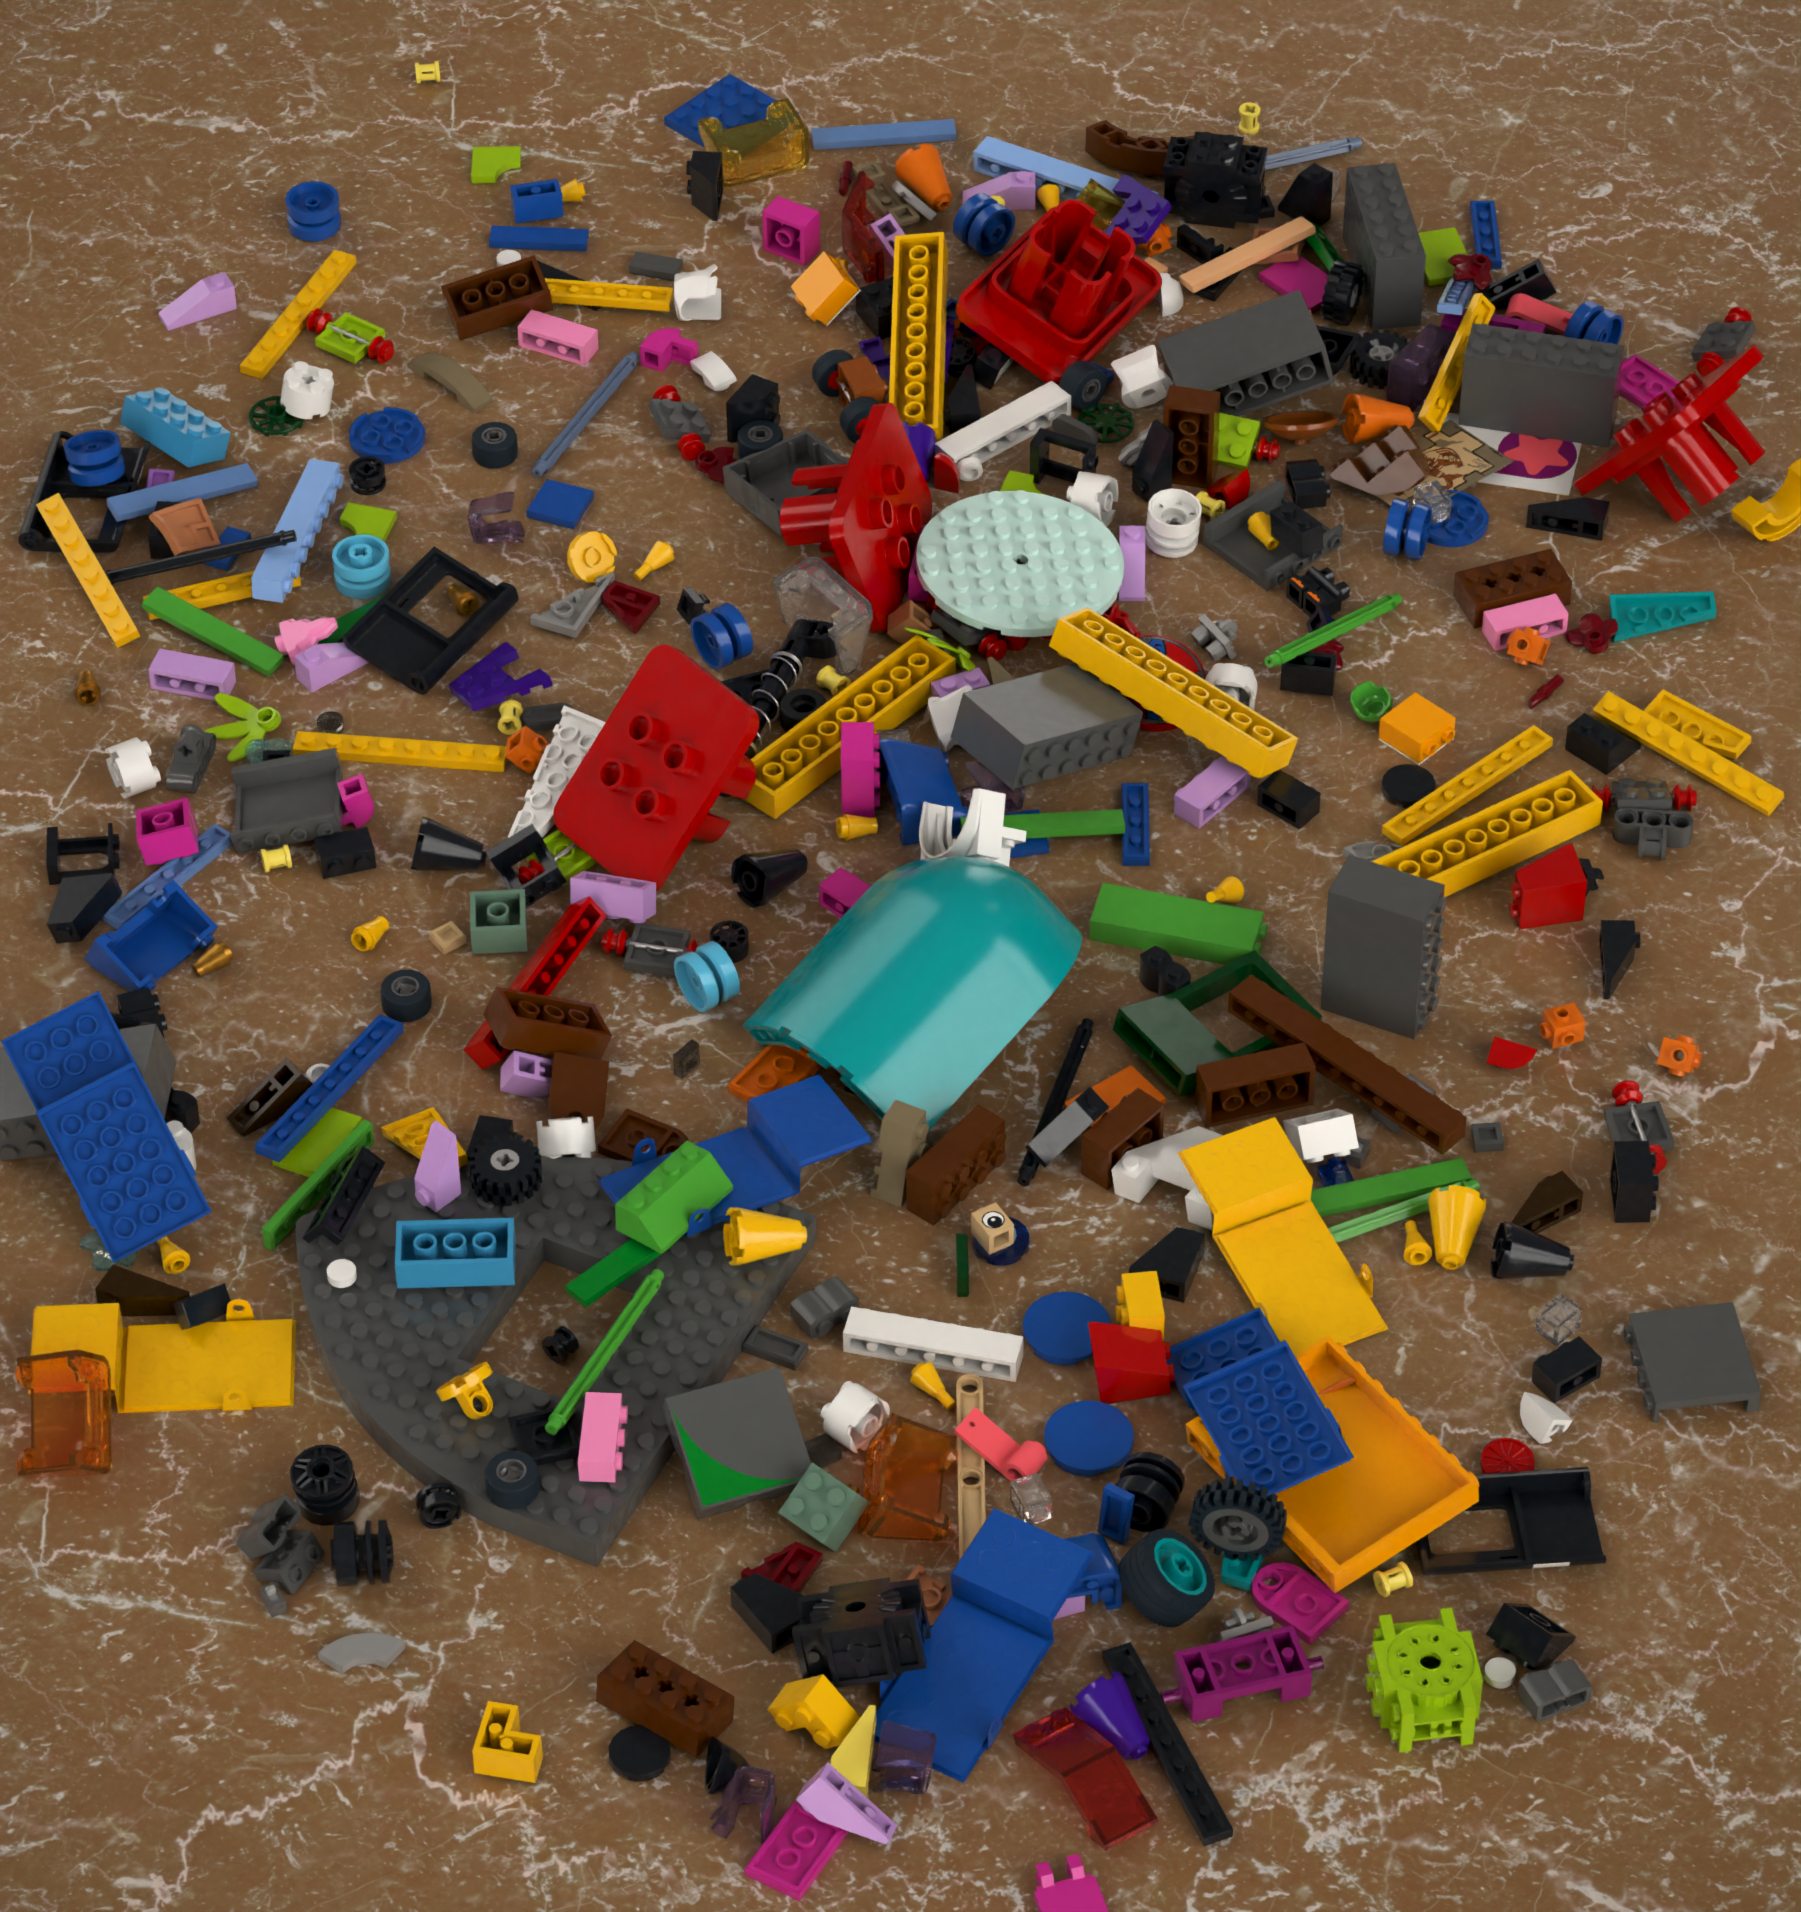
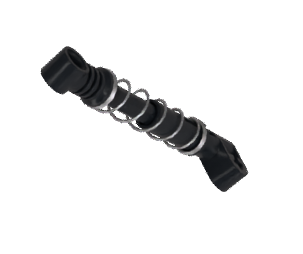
M808 619L796 620L781 648L775 651L770 658L771 667L767 673L761 675L762 683L759 689L752 692V707L759 716V730L744 754L749 759H752L761 750V739L767 737L770 733V723L779 716V706L783 696L789 693L788 690L794 687L797 682V677H799L803 669L804 658L829 659L839 653L840 645L834 624ZM777 711L776 716L772 720H769V717L773 716ZM768 723V731L761 737L760 733L765 724ZM757 740L760 741L758 750L755 746ZM721 792L719 796L730 797L732 795Z

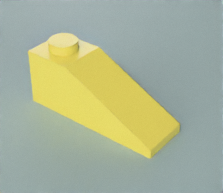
M876 1705L868 1706L831 1757V1765L866 1797L868 1795L877 1722Z

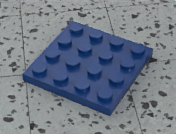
M729 74L665 116L664 125L711 152H722L723 159L735 164L799 121V112Z

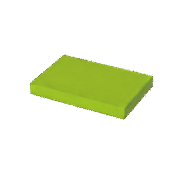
M1456 228L1420 232V240L1426 255L1424 278L1428 286L1447 284L1449 279L1453 278L1455 269L1448 260L1456 254L1468 255Z
M331 1108L280 1162L272 1160L273 1166L310 1177L362 1122V1117Z

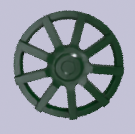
M281 396L264 398L253 405L249 412V422L252 429L264 433L265 436L280 434L287 436L289 432L301 428L305 419L299 418L298 421L288 419L296 417L288 414L285 411L286 408L280 405ZM276 400V405L268 407L265 402ZM260 406L267 414L257 413L255 409ZM254 418H262L265 420L255 422ZM270 423L268 428L261 427L263 425ZM283 423H286V424H289V425H292V426L285 428V426H284ZM275 425H278L280 427V429L274 430L273 428L275 427Z
M1098 402L1095 406L1089 407L1086 410L1083 409L1078 418V421L1086 425H1095L1092 427L1094 431L1102 434V439L1098 438V443L1121 441L1128 437L1134 429V419L1131 411L1128 412L1126 409L1119 407L1117 403L1111 405ZM1103 409H1108L1110 412L1105 414ZM1098 410L1100 415L1094 414L1092 412ZM1116 411L1122 413L1120 415L1113 416ZM1086 416H1088V417L1093 418V419H1095V420H1083V419H1084ZM1127 418L1129 420V423L1121 422L1118 420ZM1116 426L1128 428V431L1123 434ZM1113 432L1118 436L1114 439H1107V434Z

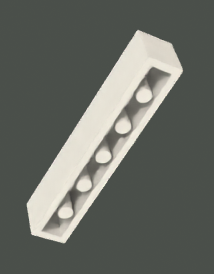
M1050 381L936 442L935 455L938 452L946 454L956 463V466L959 461L967 457H975L983 463L1035 435L1040 428L1046 429L1050 427L1053 420L1060 414L1070 416L1071 395L1061 389L1056 383Z
M851 1307L843 1331V1352L915 1365L921 1362H932L934 1367L938 1369L1016 1382L1023 1359V1336L960 1326L953 1323L937 1322L924 1318H914L896 1313L874 1311L867 1308Z

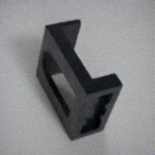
M1040 428L1030 442V474L1034 475V483L1039 484L1045 475L1075 483L1079 471L1096 473L1099 456H1096V444L1044 428ZM1050 443L1083 453L1085 456L1082 459V469L1050 460Z
M108 823V836L59 839L58 827H47L46 867L49 885L60 884L62 878L105 873H113L115 876V869H120L119 853H115V850H120L119 834H114L112 823ZM103 853L108 856V865L103 868L60 872L61 855Z
M533 824L486 852L508 890L525 889L526 907L534 904L537 900L555 891L567 882L546 843ZM535 852L545 872L522 885L512 866Z

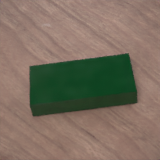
M956 1234L957 1297H968L969 1295L968 1236L966 1234Z

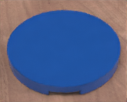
M384 407V411L371 414L364 413L352 423L349 430L352 450L359 457H375L384 464L397 463L411 458L421 450L425 443V428L423 424L418 420L417 415L405 409Z
M1447 490V493H1456L1449 498L1447 496L1437 497L1434 502L1440 498H1447L1438 503V505L1448 518L1431 524L1427 542L1442 547H1462L1476 542L1486 533L1489 514H1487L1478 498L1466 492H1458L1457 490ZM1427 494L1421 497L1416 502V504L1422 503L1424 500L1431 497V495ZM1437 505L1432 507V516L1442 513ZM1440 514V515H1437V516L1432 517L1431 522L1436 521V520H1440V519H1443V518H1446V517H1445V515H1441V514Z
M1056 1292L1041 1297L1028 1308L1023 1319V1337L1034 1351V1354L1042 1360L1058 1365H1076V1362L1093 1356L1088 1322L1111 1324L1106 1309L1095 1299L1076 1292Z
M1078 1401L1061 1407L1049 1418L1044 1430V1446L1048 1454L1055 1461V1465L1068 1473L1079 1476H1097V1473L1105 1472L1115 1467L1119 1468L1130 1457L1133 1450L1134 1433L1129 1419L1119 1409L1099 1401Z

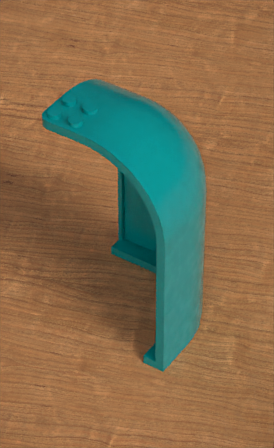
M965 856L928 858L913 861L888 872L877 880L742 1026L760 1045H781L797 1051L804 1048L809 1051L807 1053L809 1058L825 1069L832 1066L842 1074L840 1081L851 1089L881 1121L896 1099L925 1110L926 1123L929 1124L930 1130L1060 985L1078 956L1082 944V934L1038 886L1004 864L988 859Z

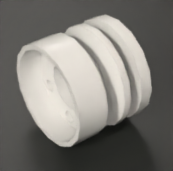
M1172 488L1161 490L1152 496L1148 504L1145 542L1154 553L1164 557L1178 558L1194 551L1198 545L1202 512L1199 499L1190 492Z

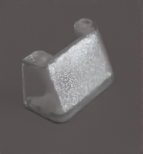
M808 557L773 580L782 620L790 629L798 619L832 623L833 628L828 629V634L834 641L837 652L834 666L842 676L848 677L856 672L861 665L874 616L873 608L863 595L819 557Z

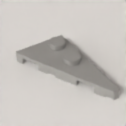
M610 572L607 575H602L595 579V585L586 590L581 587L566 595L562 600L550 604V610L540 616L537 613L532 614L530 617L531 625L577 638L601 603L602 595L615 580V574Z

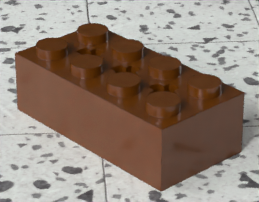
M535 255L441 286L445 306L460 341L521 321L531 309L542 313L554 310L550 290Z
M1170 385L1164 402L1163 424L1174 432L1172 484L1207 489L1214 483L1218 469L1221 392Z
M1547 549L1455 572L1453 596L1475 629L1482 627L1484 611L1556 594L1564 606L1570 605L1572 580L1552 549Z
M496 987L483 1014L499 1045L508 1050L519 1049L532 1054L542 1053L553 1055L555 1051L601 1060L612 1038L595 1004Z
M1305 1042L1197 1065L1195 1106L1205 1128L1313 1105L1316 1066Z
M977 1105L906 1171L907 1210L933 1226L941 1218L947 1217L951 1209L959 1201L965 1200L969 1192L976 1185L982 1184L987 1175L995 1168L1000 1167L1005 1161V1120L980 1105Z
M636 1640L628 1645L597 1675L596 1702L638 1726H645L667 1739L670 1744L695 1758L708 1747L712 1736L717 1738L733 1722L735 1696Z

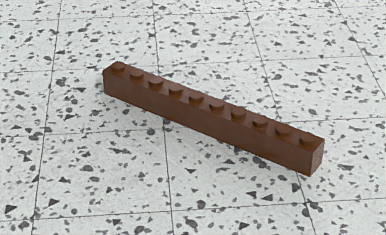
M1250 975L1229 992V1013L1280 1047L1305 1042L1316 1066V1071L1443 1155L1465 1137L1467 1117L1459 1110L1441 1101L1438 1096L1432 1095L1415 1081L1408 1079L1394 1067L1375 1057L1373 1053L1361 1048L1350 1038L1343 1036L1329 1024L1322 1022L1308 1010L1292 1002L1287 996L1281 995L1269 987L1264 981H1260L1253 975Z

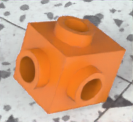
M1161 223L1146 244H1138L1140 250L1145 249L1148 256L1151 257L1172 248L1169 238L1173 235L1169 225Z
M1525 626L1524 631L1515 629V632L1510 634L1506 644L1508 648L1507 654L1513 655V661L1528 666L1530 661L1542 666L1551 641L1539 637L1540 631Z
M525 725L508 738L505 757L513 762L515 766L530 774L537 769L549 742Z
M1573 1002L1543 1010L1542 1023H1540L1539 1029L1543 1039H1547L1552 1049L1584 1041L1586 1021Z
M1679 1034L1677 1039L1664 1037L1657 1064L1669 1067L1668 1073L1684 1077L1685 1072L1693 1073L1694 1068L1699 1069L1703 1053L1699 1052L1700 1045L1693 1044L1694 1038ZM1680 1051L1684 1053L1683 1060H1680L1678 1057Z

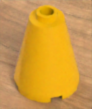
M1449 1185L1446 1191H1440V1187L1435 1188L1429 1195L1428 1205L1436 1261L1442 1267L1453 1270L1465 1264L1486 1210V1199L1482 1200L1480 1193L1474 1189L1465 1186Z
M730 1207L725 1215L731 1217L730 1223L724 1224L723 1228L724 1249L726 1257L732 1256L733 1260L729 1264L733 1266L799 1250L802 1247V1243H806L807 1240L806 1227L802 1226L800 1220L739 1207Z

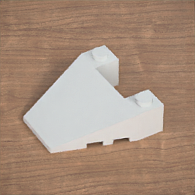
M1197 1126L1127 1151L1111 1170L1115 1194L1140 1203L1159 1179L1188 1189L1190 1192L1185 1196L1188 1222L1213 1231L1214 1214L1177 1153L1223 1135Z

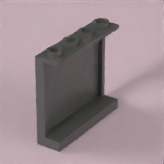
M1277 480L1206 523L1203 528V545L1268 591L1274 586L1281 584L1287 577L1299 573L1308 565L1318 561L1321 557L1341 546L1343 525L1339 524L1329 529L1322 524L1324 549L1305 559L1300 558L1281 543L1275 549L1268 550L1248 530L1249 525L1247 522L1257 512H1265V514L1270 515L1271 510L1290 502L1285 497V484Z
M336 748L232 767V777L236 784L235 831L230 832L229 835L237 854L314 840L315 837L342 832L343 801L337 783L343 781V765Z
M1733 1302L1629 1314L1628 1326H1624L1623 1329L1624 1340L1626 1344L1631 1345L1632 1366H1637L1639 1389H1644V1407L1646 1411H1650L1653 1423L1658 1422L1659 1410L1743 1401L1746 1412L1758 1411L1761 1390Z

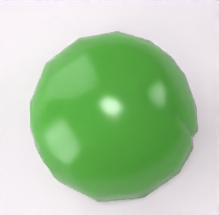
M1366 681L1357 685L1350 695L1352 709L1355 715L1363 721L1371 723L1380 722V718L1392 710L1393 699L1385 686H1376L1372 681Z

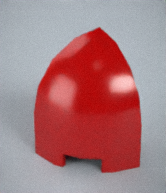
M938 452L934 457V489L959 494L960 475L956 463L946 454Z
M1248 468L1233 472L1213 483L1206 489L1209 497L1225 501V509H1231L1244 501L1250 489Z
M1494 1036L1486 1063L1501 1068H1519L1525 1066L1534 1058L1537 1049Z

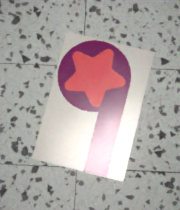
M1448 413L1444 423L1451 420L1459 425V414ZM1459 425L1514 461L1478 482L1569 496L1582 443Z

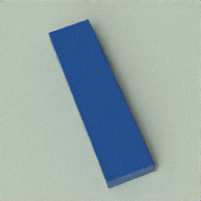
M1470 201L1469 208L1475 254L1487 256L1492 262L1491 269H1501L1502 259L1494 201Z
M492 225L489 248L587 251L589 229Z
M1121 783V805L1125 821V833L1122 834V866H1150L1148 783Z

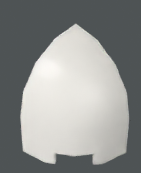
M1159 273L1162 278V286L1158 292L1162 317L1178 312L1183 306L1184 298L1180 282L1171 278L1168 273Z
M1524 1392L1520 1402L1521 1420L1525 1429L1539 1444L1552 1441L1550 1436L1559 1429L1563 1432L1567 1430L1573 1420L1566 1413L1545 1398Z

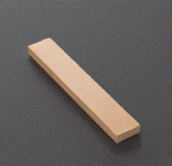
M1300 216L1180 275V283L1192 293H1196L1316 233L1315 226Z

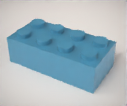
M155 388V390L139 391L136 394L125 396L120 423L188 468L225 459L231 432L223 428L219 422L212 421L206 417L203 412L187 405L186 401L170 394L169 390Z
M514 1218L396 1221L395 1272L397 1288L515 1285L516 1238Z

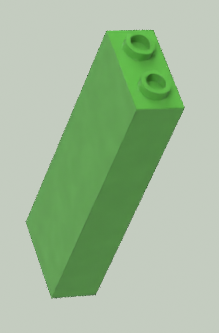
M1102 883L1090 919L1089 940L1142 950L1158 946L1170 955L1227 965L1254 950L1260 955L1262 943L1259 942L1260 940H1265L1268 924L1263 923L1264 912Z

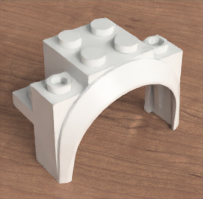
M973 789L967 818L957 839H952L951 833L953 807L923 802L919 826L920 860L965 856L988 859L1009 867L1011 848H1014L1015 844L1026 842V831L1003 826L1006 798L1004 793Z

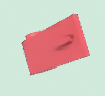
M1518 293L1510 298L1505 317L1546 324L1545 328L1564 335L1573 314L1526 294Z
M976 1407L954 1430V1433L1009 1481L1018 1486H1026L1048 1459L1046 1450L1041 1443L1027 1440L1020 1446Z

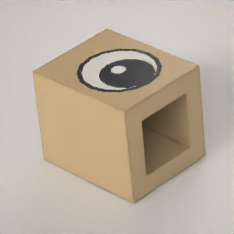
M996 1202L971 1213V1233L989 1255L1014 1244V1224Z

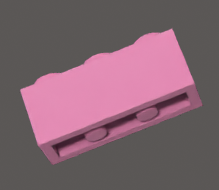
M531 309L518 325L519 346L585 366L599 349L597 329Z
M1552 594L1484 611L1482 632L1493 650L1497 651L1507 648L1506 644L1510 634L1514 633L1515 629L1524 631L1525 626L1540 631L1539 637L1542 638L1566 633L1569 613L1558 596Z
M586 1392L578 1456L579 1481L615 1483L617 1470L622 1471L623 1452H619V1447H625V1429H621L622 1424H627L628 1406H623L622 1393Z

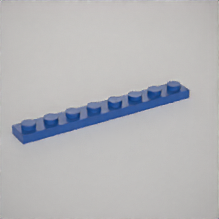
M379 1014L255 1144V1153L280 1162L404 1032L403 1023Z

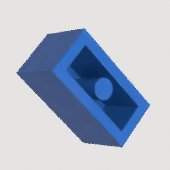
M558 179L510 186L511 209L515 223H528L530 221L563 217L562 192Z

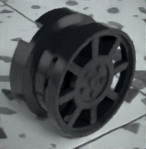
M962 337L952 339L948 374L953 377H960L965 367L970 364L973 367L977 359L974 343Z
M370 456L360 457L350 464V486L354 492L360 495H374L385 488V466L380 459Z
M728 920L713 926L710 931V941L718 943L727 952L733 963L743 960L748 955L749 934L747 928L742 923Z
M448 1483L430 1484L422 1488L415 1497L419 1518L425 1527L431 1529L448 1527L452 1525L453 1519H459L462 1511L457 1492Z

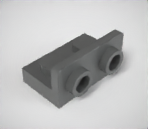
M287 1530L282 1545L278 1549L267 1553L253 1573L258 1581L280 1582L287 1594L294 1595L322 1559L325 1552L312 1531Z

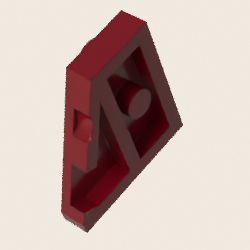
M614 580L602 595V604L632 633L637 634L660 605V596Z
M794 1542L785 1547L783 1551L773 1553L764 1558V1564L752 1570L749 1567L743 1569L741 1579H746L757 1573L800 1593L822 1563L823 1553L799 1542Z

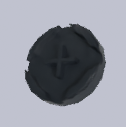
M1403 764L1389 769L1383 775L1381 790L1383 796L1394 805L1396 803L1403 804L1404 808H1409L1433 792L1436 782L1434 776L1427 769L1418 765Z
M643 1725L630 1726L620 1730L612 1738L608 1747L609 1764L614 1772L619 1776L620 1774L627 1776L628 1780L635 1782L648 1781L658 1777L664 1772V1768L667 1764L669 1765L671 1760L669 1741Z

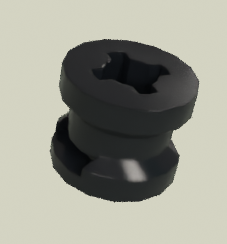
M560 1326L554 1331L553 1336H547L542 1340V1348L552 1361L561 1363L566 1359L568 1353H574L579 1349V1343L576 1336L568 1328Z

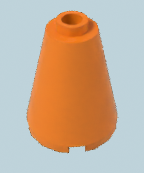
M927 143L919 144L921 148L916 150L908 149L895 163L896 176L932 210H945L949 207L953 197L938 150L932 144Z
M1358 393L1348 394L1342 407V414H1346V422H1341L1342 431L1348 443L1358 444L1386 437L1384 433L1394 425L1398 427L1406 425L1410 430L1415 422L1414 413L1408 406Z

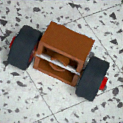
M832 350L816 360L812 368V377L824 395L839 397V403L843 408L840 415L841 428L851 442L856 443L860 440L872 406L874 404L886 403L887 385L884 380L879 378L877 367L875 364H871L867 356L853 359L844 350Z

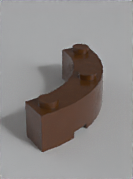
M1107 120L1086 127L1085 151L1096 160L1124 171L1143 174L1146 177L1165 176L1163 174V165L1170 142H1166L1163 138L1141 136L1137 139L1127 136V131L1112 125ZM1194 135L1185 138L1194 139Z

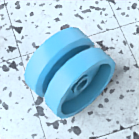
M358 534L346 537L334 547L332 553L334 581L340 593L353 599H369L377 597L387 590L391 584V567L389 565V549L384 541L372 535Z
M714 941L707 942L697 947L695 953L692 951L677 957L674 961L677 983L687 1001L699 1012H706L716 1007L719 1001H728L740 992V981L732 960L727 952Z

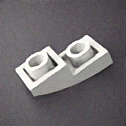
M712 351L690 361L692 370L703 376L705 385L714 391L725 390L729 388L730 384L737 381L730 368Z

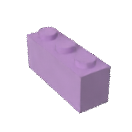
M165 649L158 650L148 669L151 689L215 701L214 696L218 693L230 695L236 683L234 662Z
M1222 755L1219 759L1212 761L1210 766L1202 773L1195 775L1190 783L1175 793L1174 814L1200 829L1250 787L1251 775L1241 766L1227 761L1226 757Z
M582 871L570 878V905L590 896L605 912L607 919L626 918L631 923H644L646 919L656 914V882Z

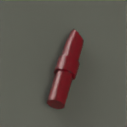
M850 161L844 162L839 179V193L843 197L847 194L852 179L853 163Z
M1557 674L1547 684L1542 685L1529 699V708H1534L1544 699L1546 700L1550 697L1553 691L1564 682L1563 677Z

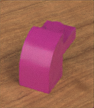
M664 328L654 331L640 345L641 366L664 372L671 361L691 366L690 361L699 357L698 342L682 338L680 329Z
M363 773L337 783L343 801L342 826L353 822L356 829L360 828L370 820L374 813V803Z

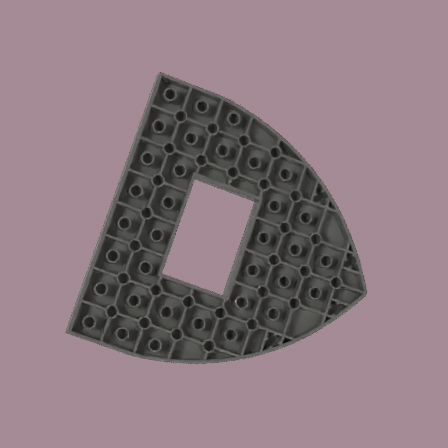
M541 1157L543 1179L542 1183H540V1189L538 1192L533 1190L534 1196L530 1199L525 1196L523 1203L518 1204L516 1200L512 1201V1206H506V1202H500V1206L493 1205L492 1199L487 1203L483 1201L482 1195L478 1197L475 1194V1190L471 1187L469 1164H466L459 1169L461 1194L438 1212L418 1202L415 1196V1175L371 1188L344 1240L338 1245H335L322 1234L310 1243L306 1242L303 1236L317 1210L300 1217L296 1221L297 1259L303 1302L312 1338L330 1380L353 1416L367 1433L401 1467L425 1486L433 1483H448L452 1485L457 1492L461 1510L493 1527L595 1567L599 1565L676 1450L662 1411L665 1398L721 1383L743 1350L745 1340L755 1325H760L817 1239L815 1215L780 1202H775L753 1211L800 1220L802 1226H805L807 1230L806 1243H802L801 1249L739 1266L730 1265L729 1262L733 1259L732 1256L726 1257L723 1241L724 1224L730 1223V1219L712 1225V1228L688 1237H680L671 1248L617 1285L616 1288L633 1294L624 1306L625 1308L646 1276L650 1275L654 1269L661 1270L665 1275L661 1282V1287L644 1308L636 1323L588 1391L622 1393L623 1406H628L627 1424H622L621 1429H625V1447H619V1452H623L622 1471L617 1470L615 1483L579 1481L578 1457L539 1465L540 1491L537 1498L530 1505L521 1509L508 1510L493 1504L486 1495L484 1473L487 1463L495 1455L505 1451H516L508 1424V1417L554 1408L563 1396L558 1397L493 1372L482 1381L493 1401L492 1411L489 1415L475 1420L467 1417L456 1397L442 1402L436 1391L457 1375L461 1376L468 1372L470 1368L476 1366L472 1364L473 1360L544 1261L582 1274L632 1239L616 1230L615 1204L597 1182L602 1177L632 1167V1162L602 1158L558 1157L552 1159L550 1157ZM514 1218L516 1238L515 1285L397 1288L395 1272L396 1221ZM338 1259H346L353 1262L356 1266V1281L351 1286L345 1288L332 1286L327 1279V1267L331 1262ZM585 1396L570 1417L579 1447ZM474 1397V1409L478 1412H482L483 1407L481 1401L478 1398Z

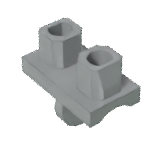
M1205 614L1198 617L1201 625L1191 633L1197 645L1202 647L1212 640L1213 642L1205 647V650L1214 662L1225 655L1230 660L1236 657L1237 654L1231 648L1232 643L1229 640L1233 641L1237 638L1236 631L1238 626L1233 619L1225 621L1219 619L1215 625Z
M1240 1607L1233 1608L1231 1610L1232 1618L1224 1621L1225 1628L1229 1630L1220 1632V1639L1216 1640L1215 1643L1269 1631L1274 1626L1271 1616L1255 1621L1253 1612L1244 1614Z

